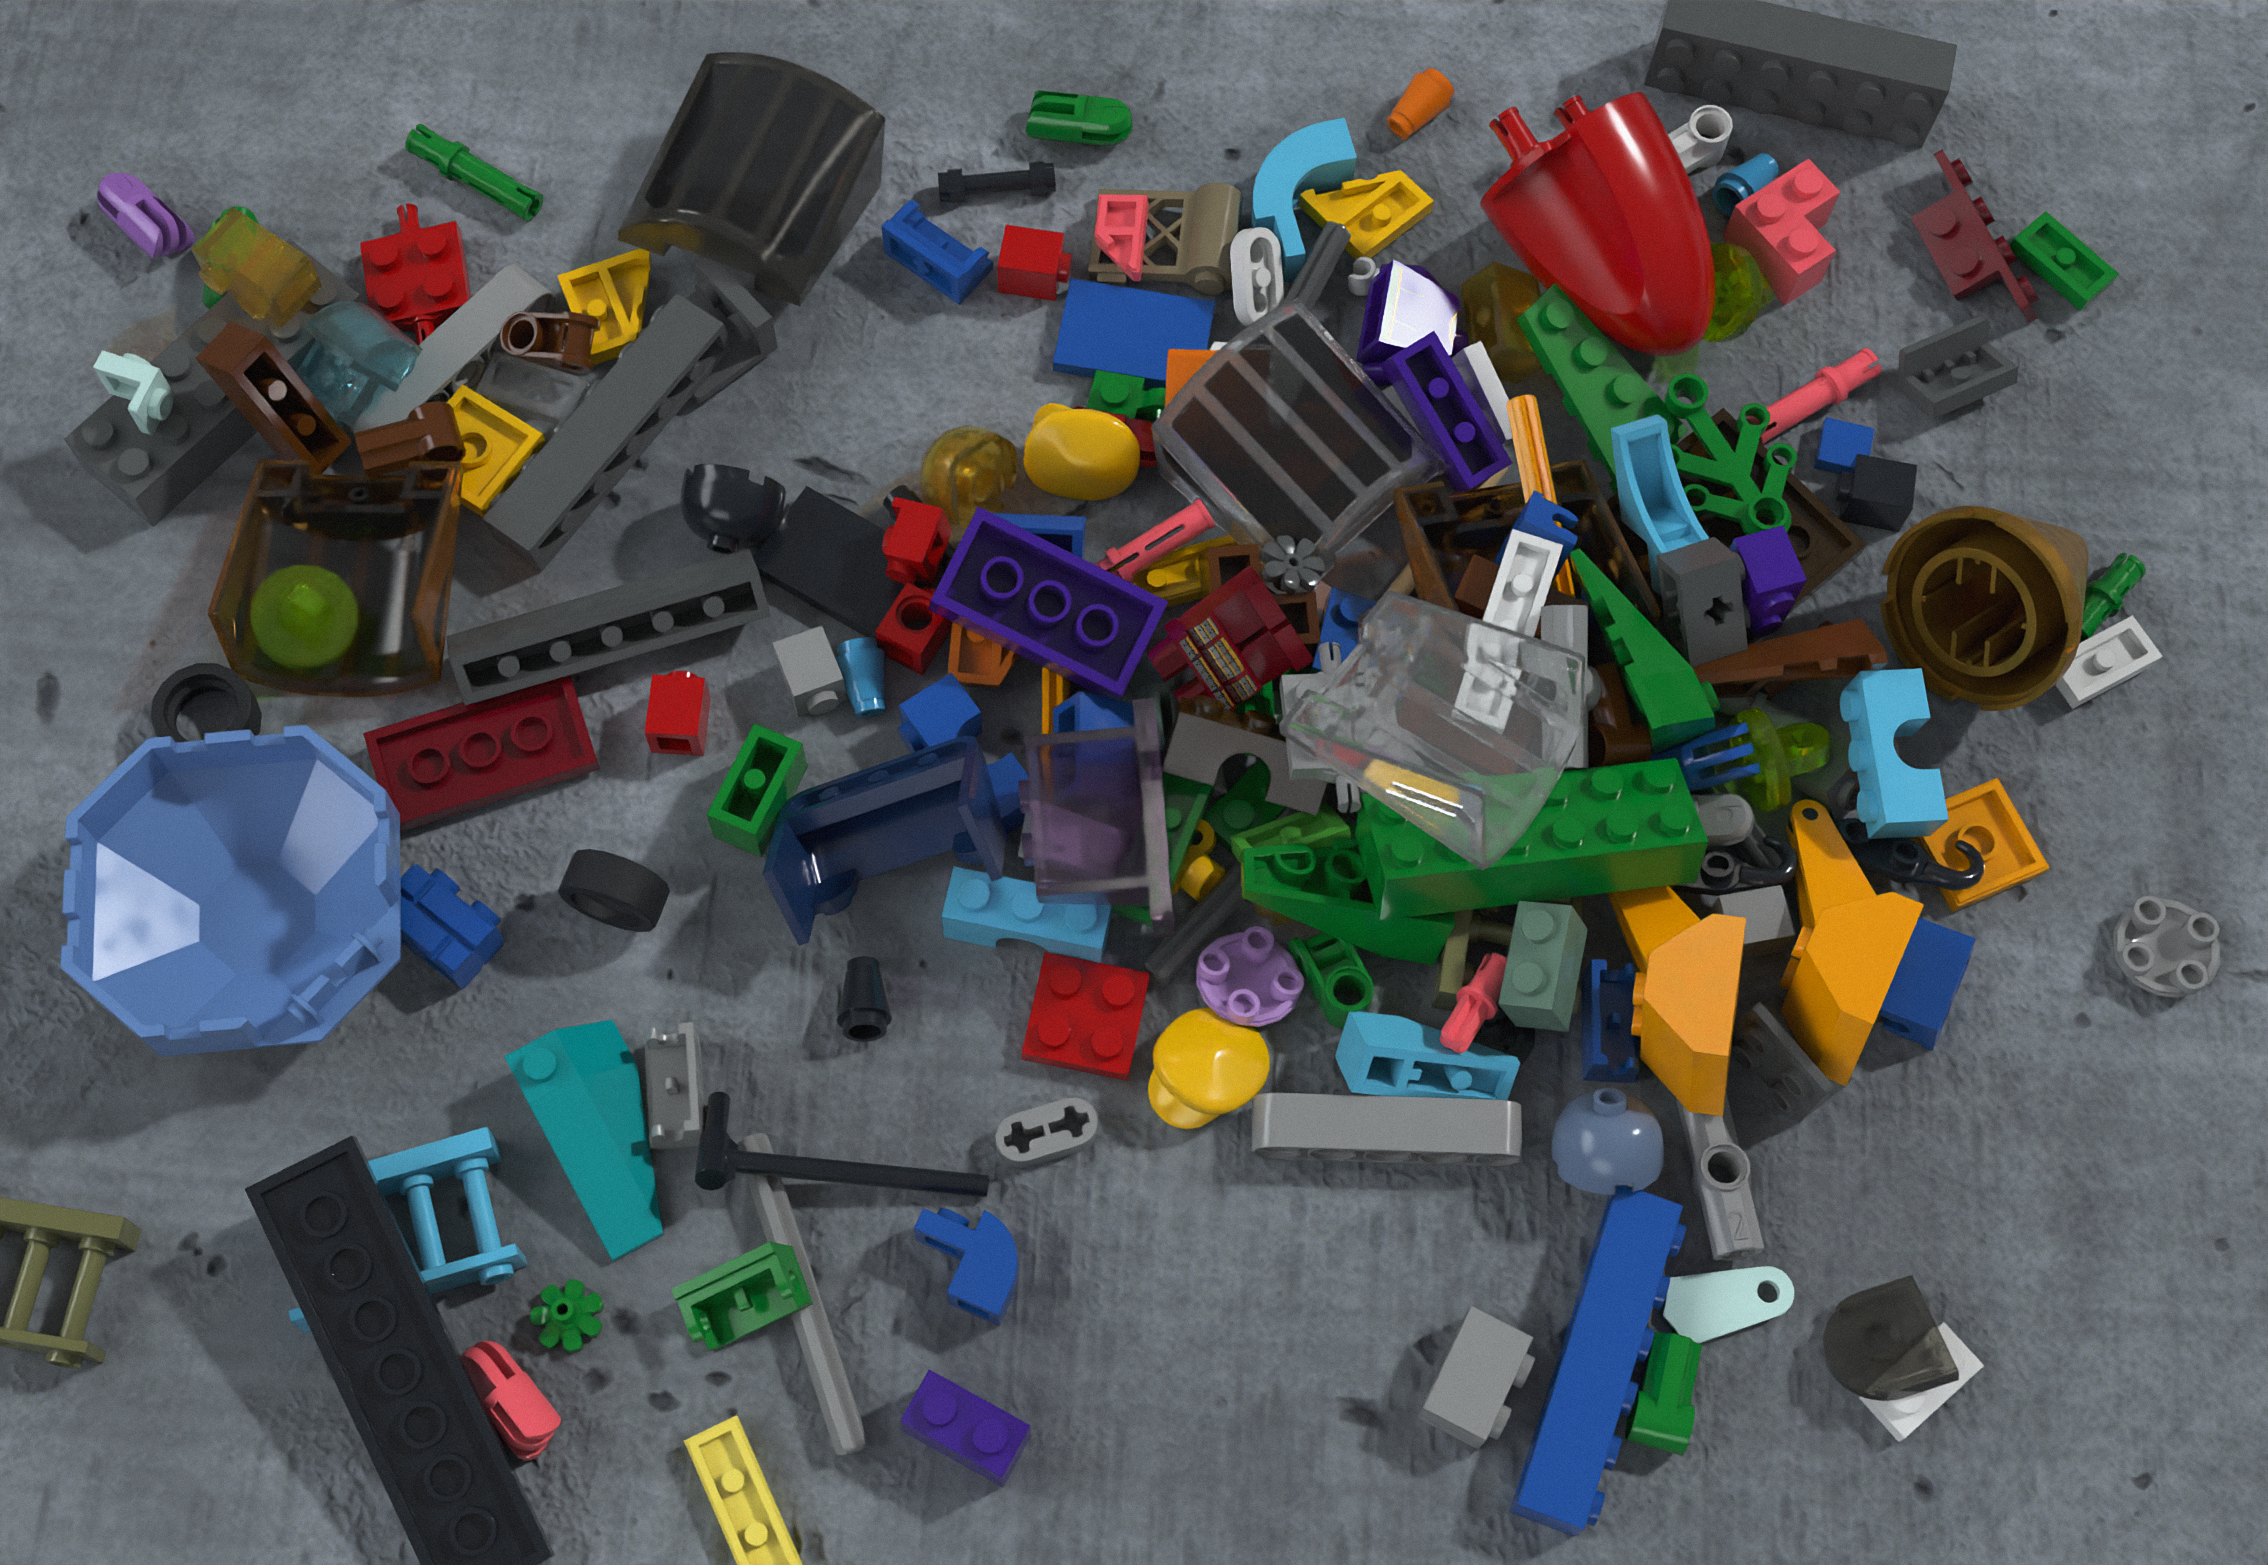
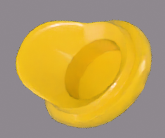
M1045 404L1036 412L1032 429L1024 443L1025 455L1023 457V464L1028 477L1043 491L1060 497L1086 501L1112 498L1125 491L1133 483L1139 469L1140 447L1130 428L1118 418L1093 409H1072L1061 404Z
M1202 1007L1182 1014L1166 1027L1154 1045V1068L1148 1084L1150 1104L1161 1119L1169 1125L1180 1129L1202 1127L1219 1115L1242 1107L1257 1095L1268 1077L1270 1056L1264 1039L1255 1027L1235 1024L1218 1016L1210 1007Z

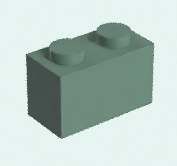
M1518 902L1498 1002L1515 1026L1569 1031L1588 931L1572 905Z

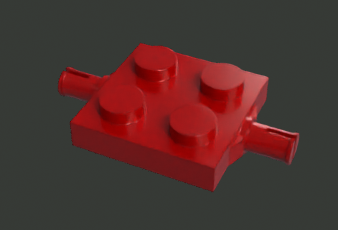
M406 203L407 211L403 204L396 209L400 232L391 236L360 242L371 327L377 336L398 331L415 332L418 346L435 331L436 327L444 323L471 298L462 232L457 222L452 221L421 228L419 225L418 207L414 204Z

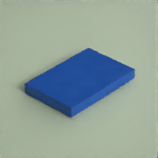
M1070 278L1053 359V371L1094 378L1096 370L1145 378V386L1166 388L1167 354L1169 349H1208L1215 302Z

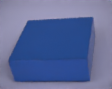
M1826 417L1821 425L1814 468L1838 474L1840 471L1847 472L1857 454L1870 456L1875 428Z

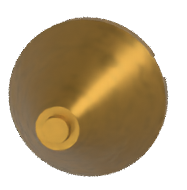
M1958 506L1930 515L1912 526L1898 539L1889 552L1883 567L1882 574L1888 575L1887 598L1880 602L1884 627L1894 650L1908 669L1922 668L1925 686L1950 702L1959 697L1980 704V710L2003 711L2023 706L2035 700L2053 687L2065 675L2076 656L2082 632L2089 560L2087 545L2083 538L2073 530L1988 507Z

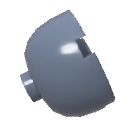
M1602 1088L1576 1097L1560 1113L1552 1134L1551 1159L1552 1163L1555 1161L1558 1164L1557 1174L1563 1181L1580 1190L1601 1195L1615 1194V1185L1633 1183L1632 1192L1649 1186L1660 1175L1664 1158L1661 1126L1656 1115L1645 1102L1615 1088Z

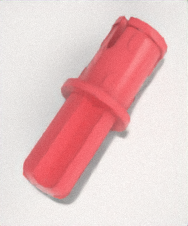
M1489 953L1486 954L1471 982L1459 989L1456 994L1458 1004L1441 1029L1440 1042L1444 1047L1451 1048L1456 1053L1467 1051L1484 1021L1495 1016L1498 1011L1496 1003L1500 997L1507 962L1506 957L1497 953H1492L1491 956Z

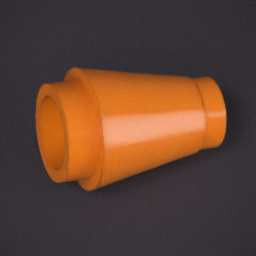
M1427 68L1423 73H1416L1392 110L1391 115L1386 119L1390 130L1398 137L1408 139L1411 134L1450 107V99L1455 94L1452 84L1442 73L1433 68Z

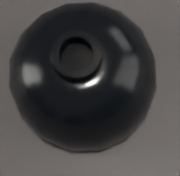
M719 464L695 465L693 473L688 468L685 470L680 506L686 524L695 535L708 541L707 548L717 553L729 555L738 552V547H753L765 541L776 529L786 498L784 486L765 476L763 485L748 480L750 471L746 469Z

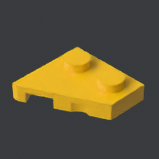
M1398 170L1379 174L1371 180L1356 179L1342 182L1341 190L1316 195L1314 189L1306 190L1300 194L1298 206L1321 228L1328 221L1344 225L1351 233V238L1345 250L1356 260L1364 256L1372 258L1431 213L1434 200L1405 173Z
M648 246L557 275L570 312L592 316L601 321L600 331L594 333L590 361L594 365L617 358L628 343L635 342L639 337V332L643 326L652 269V258Z

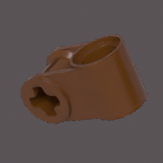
M520 311L510 315L503 323L500 331V341L502 347L509 354L537 367L591 373L594 367V363L590 361L594 333L600 331L601 321L592 316L575 312L539 313Z

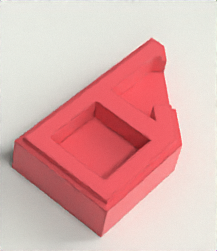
M1099 194L1094 234L1096 245L1133 281L1141 282L1149 210L1148 196Z

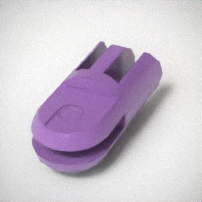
M111 173L100 181L99 190L97 191V203L103 212L151 259H155L158 256H168L175 252L180 253L191 248L195 239L190 227L139 179L126 173Z

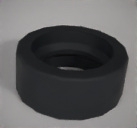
M196 663L177 670L161 684L152 700L150 718L157 737L171 736L175 742H186L188 740L178 732L176 720L183 706L197 695L208 691H224L235 700L237 714L230 727L225 731L250 729L254 736H258L262 713L250 687L234 670L217 663Z
M583 849L577 850L573 854L558 892L567 904L590 918L624 930L650 932L658 923L670 889L668 884L658 874L641 864L606 851Z

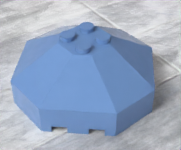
M307 725L284 726V733L254 736L250 729L205 733L204 740L175 742L171 736L148 738L66 817L65 839L70 844V870H64L62 914L68 919L67 945H61L60 968L160 1057L322 1042L401 961L400 813L383 787Z

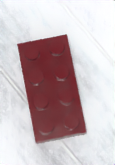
M571 675L466 706L462 702L363 733L376 781L387 791L400 813V832L600 770Z

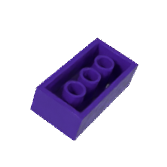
M978 506L930 601L928 610L1101 696L1119 700L1142 657L1168 601Z

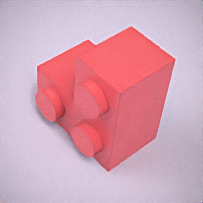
M1808 158L1735 205L1722 238L1784 306L1819 284L1827 271L1836 250L1817 230L1826 225L1840 191Z

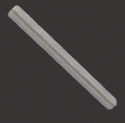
M765 1133L749 1135L737 1143L738 1150L774 1154L769 1138ZM745 1174L767 1243L771 1241L793 1246L813 1305L792 1314L791 1317L835 1453L838 1456L852 1455L864 1449L868 1444V1440L782 1178Z

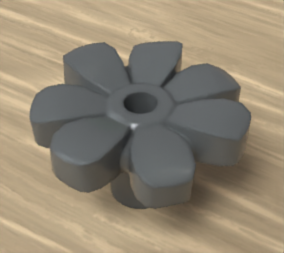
M1278 536L1275 543L1272 541L1267 542L1260 554V557L1267 562L1262 570L1264 579L1267 582H1272L1277 590L1291 595L1295 594L1299 586L1308 592L1315 590L1321 581L1320 576L1325 571V564L1321 558L1312 557L1316 545L1306 538H1303L1295 546L1292 537Z

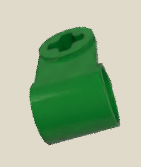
M1320 932L1304 940H1301L1299 937L1289 940L1290 953L1294 957L1304 977V981L1309 985L1324 1017L1331 1025L1344 1029L1350 1011H1370L1374 985L1357 953L1355 945L1325 932ZM1350 990L1356 993L1361 1001L1356 1005H1343L1337 1001L1334 994L1338 991Z

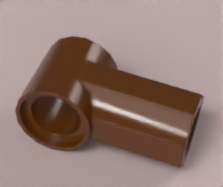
M434 401L424 403L414 408L406 420L354 433L367 478L420 464L428 469H445L458 464L466 456V449L454 410L450 404Z
M1604 663L1594 666L1593 668L1597 671L1601 681V695L1597 705L1588 712L1589 768L1648 761L1651 754V739L1642 723L1633 722L1620 668L1617 667L1616 663Z

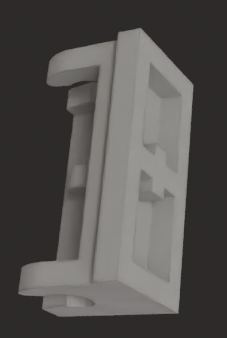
M693 1022L678 1023L676 1033L669 1035L659 1034L658 1029L650 1028L646 1031V1042H644L650 1149L654 1151L699 1146L700 1135L705 1131L701 1042Z

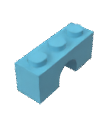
M1922 668L1860 671L1843 689L1840 697L1841 716L1845 722H1849L1852 740L1848 749L1849 764L1852 771L1857 772L1860 792L1857 796L1859 819L1861 822H1866L1868 839L1931 836L1949 820L1940 769H1916L1908 766L1898 757L1893 743L1894 737L1913 736L1930 719Z
M954 866L941 916L944 938L996 948L999 939H1020L1035 943L1046 949L1049 953L1102 963L1112 921L1113 898L1004 876L1001 879L991 881L988 873Z

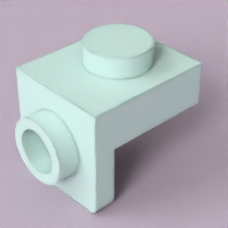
M102 350L93 366L95 372L109 394L131 400L128 411L138 428L143 433L153 435L160 421L168 417L173 406L174 393L160 368L152 366L145 359L137 355L125 353L122 357Z

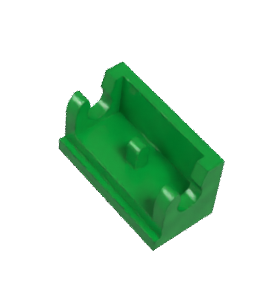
M771 1241L671 1289L674 1300H677L686 1328L692 1340L697 1343L704 1339L708 1350L716 1351L813 1305L793 1246Z

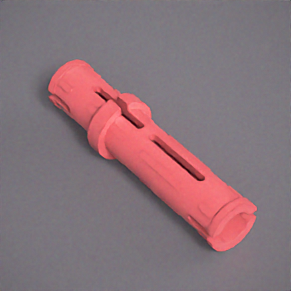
M1863 348L1857 354L1835 367L1826 366L1816 372L1815 379L1766 407L1770 414V421L1764 434L1760 436L1759 442L1764 445L1770 439L1825 406L1842 403L1847 400L1850 391L1872 378L1880 376V364L1872 368L1869 367L1870 364L1878 361L1877 356L1870 349ZM1749 416L1746 418L1747 422L1752 425L1761 424L1756 417Z
M1197 499L1190 506L1160 524L1155 525L1116 550L1112 546L1104 551L1106 557L1094 565L1110 571L1136 555L1137 558L1112 573L1133 583L1134 575L1173 553L1176 549L1206 530L1214 528L1215 523L1202 501ZM1179 527L1183 528V530L1174 534L1173 536L1161 542L1148 551L1145 550V548L1149 547L1153 543L1157 542L1166 535L1175 531Z

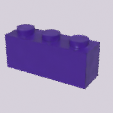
M1435 331L1392 355L1380 365L1457 495L1473 488L1513 463Z

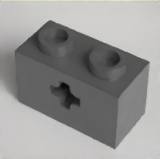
M1712 537L1656 555L1666 638L1668 643L1691 667H1695L1748 650L1746 629L1750 627V615L1743 601L1741 582L1745 581L1746 574L1744 564L1738 553L1732 552L1718 539Z

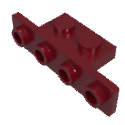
M1943 149L1938 151L1934 156L1954 192L1913 215L1911 219L1957 301L2002 276L2027 321L2031 323L2038 319L2031 307V304L2039 300L2026 275L2016 279L2008 266L2017 261L2003 235L1994 240L1987 226L1995 222L1981 196L1973 201L1971 200L1965 187L1972 184L1973 181L1960 158L1950 162Z

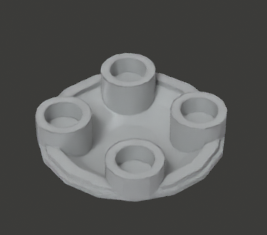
M2145 896L2138 899L2131 908L2121 915L2113 930V952L2120 969L2138 987L2158 996L2178 998L2196 994L2213 980L2220 966V944L2217 939L2219 926L2211 915L2199 913L2179 901Z

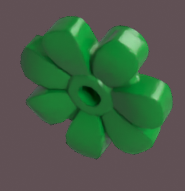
M574 1279L568 1280L563 1293L553 1284L542 1290L540 1293L541 1298L547 1305L545 1307H534L530 1313V1320L534 1326L545 1327L538 1338L542 1345L552 1350L562 1340L567 1353L580 1352L584 1347L582 1334L593 1339L597 1338L601 1333L602 1323L597 1318L592 1317V1315H596L604 1309L601 1297L597 1293L584 1297L585 1284Z

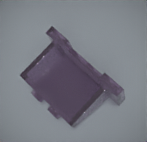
M1155 698L1133 700L1135 726L1025 736L1028 780H1019L1018 790L1021 813H1031L1032 833H1022V847L1025 866H1034L1038 902L1047 904L1150 906L1154 938L1176 936Z

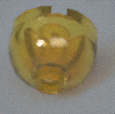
M963 425L946 430L930 445L923 455L920 470V487L923 498L928 505L943 508L949 523L967 529L978 506L991 513H1001L1006 504L996 502L1003 494L1005 486L1013 489L1017 477L1018 459L1015 446L1010 440L1003 438L998 432L990 429Z

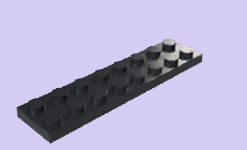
M350 1136L245 1188L420 1565H538L553 1557L555 1553L357 1137Z

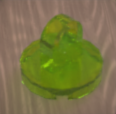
M1711 243L1716 282L1715 307L1709 328L1702 339L1708 342H1730L1747 331L1755 321L1758 311L1773 300L1775 293L1766 274L1760 273L1757 262L1748 250L1736 244Z
M293 565L275 571L260 584L251 601L250 624L257 645L272 660L289 668L305 669V667H322L333 663L348 650L357 633L358 606L351 589L338 575L319 566Z
M1758 707L1738 712L1737 715L1732 717L1729 726L1746 722L1749 732L1731 737L1729 739L1730 748L1753 742L1756 752L1733 759V761H1736V765L1743 764V766L1759 762L1761 767V773L1742 779L1743 782L1741 784L1751 802L1762 812L1787 807L1791 800L1790 777L1817 769L1829 761L1831 745L1828 731L1822 726L1813 723H1797L1775 729L1766 714ZM1799 746H1810L1805 748H1798Z

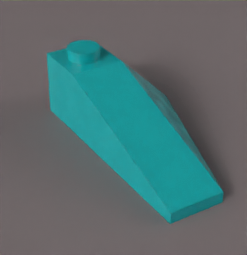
M613 1019L555 1029L505 1055V1060L613 1263L663 1236L656 1179L652 1167L648 1140V1126L641 1094L639 1068Z

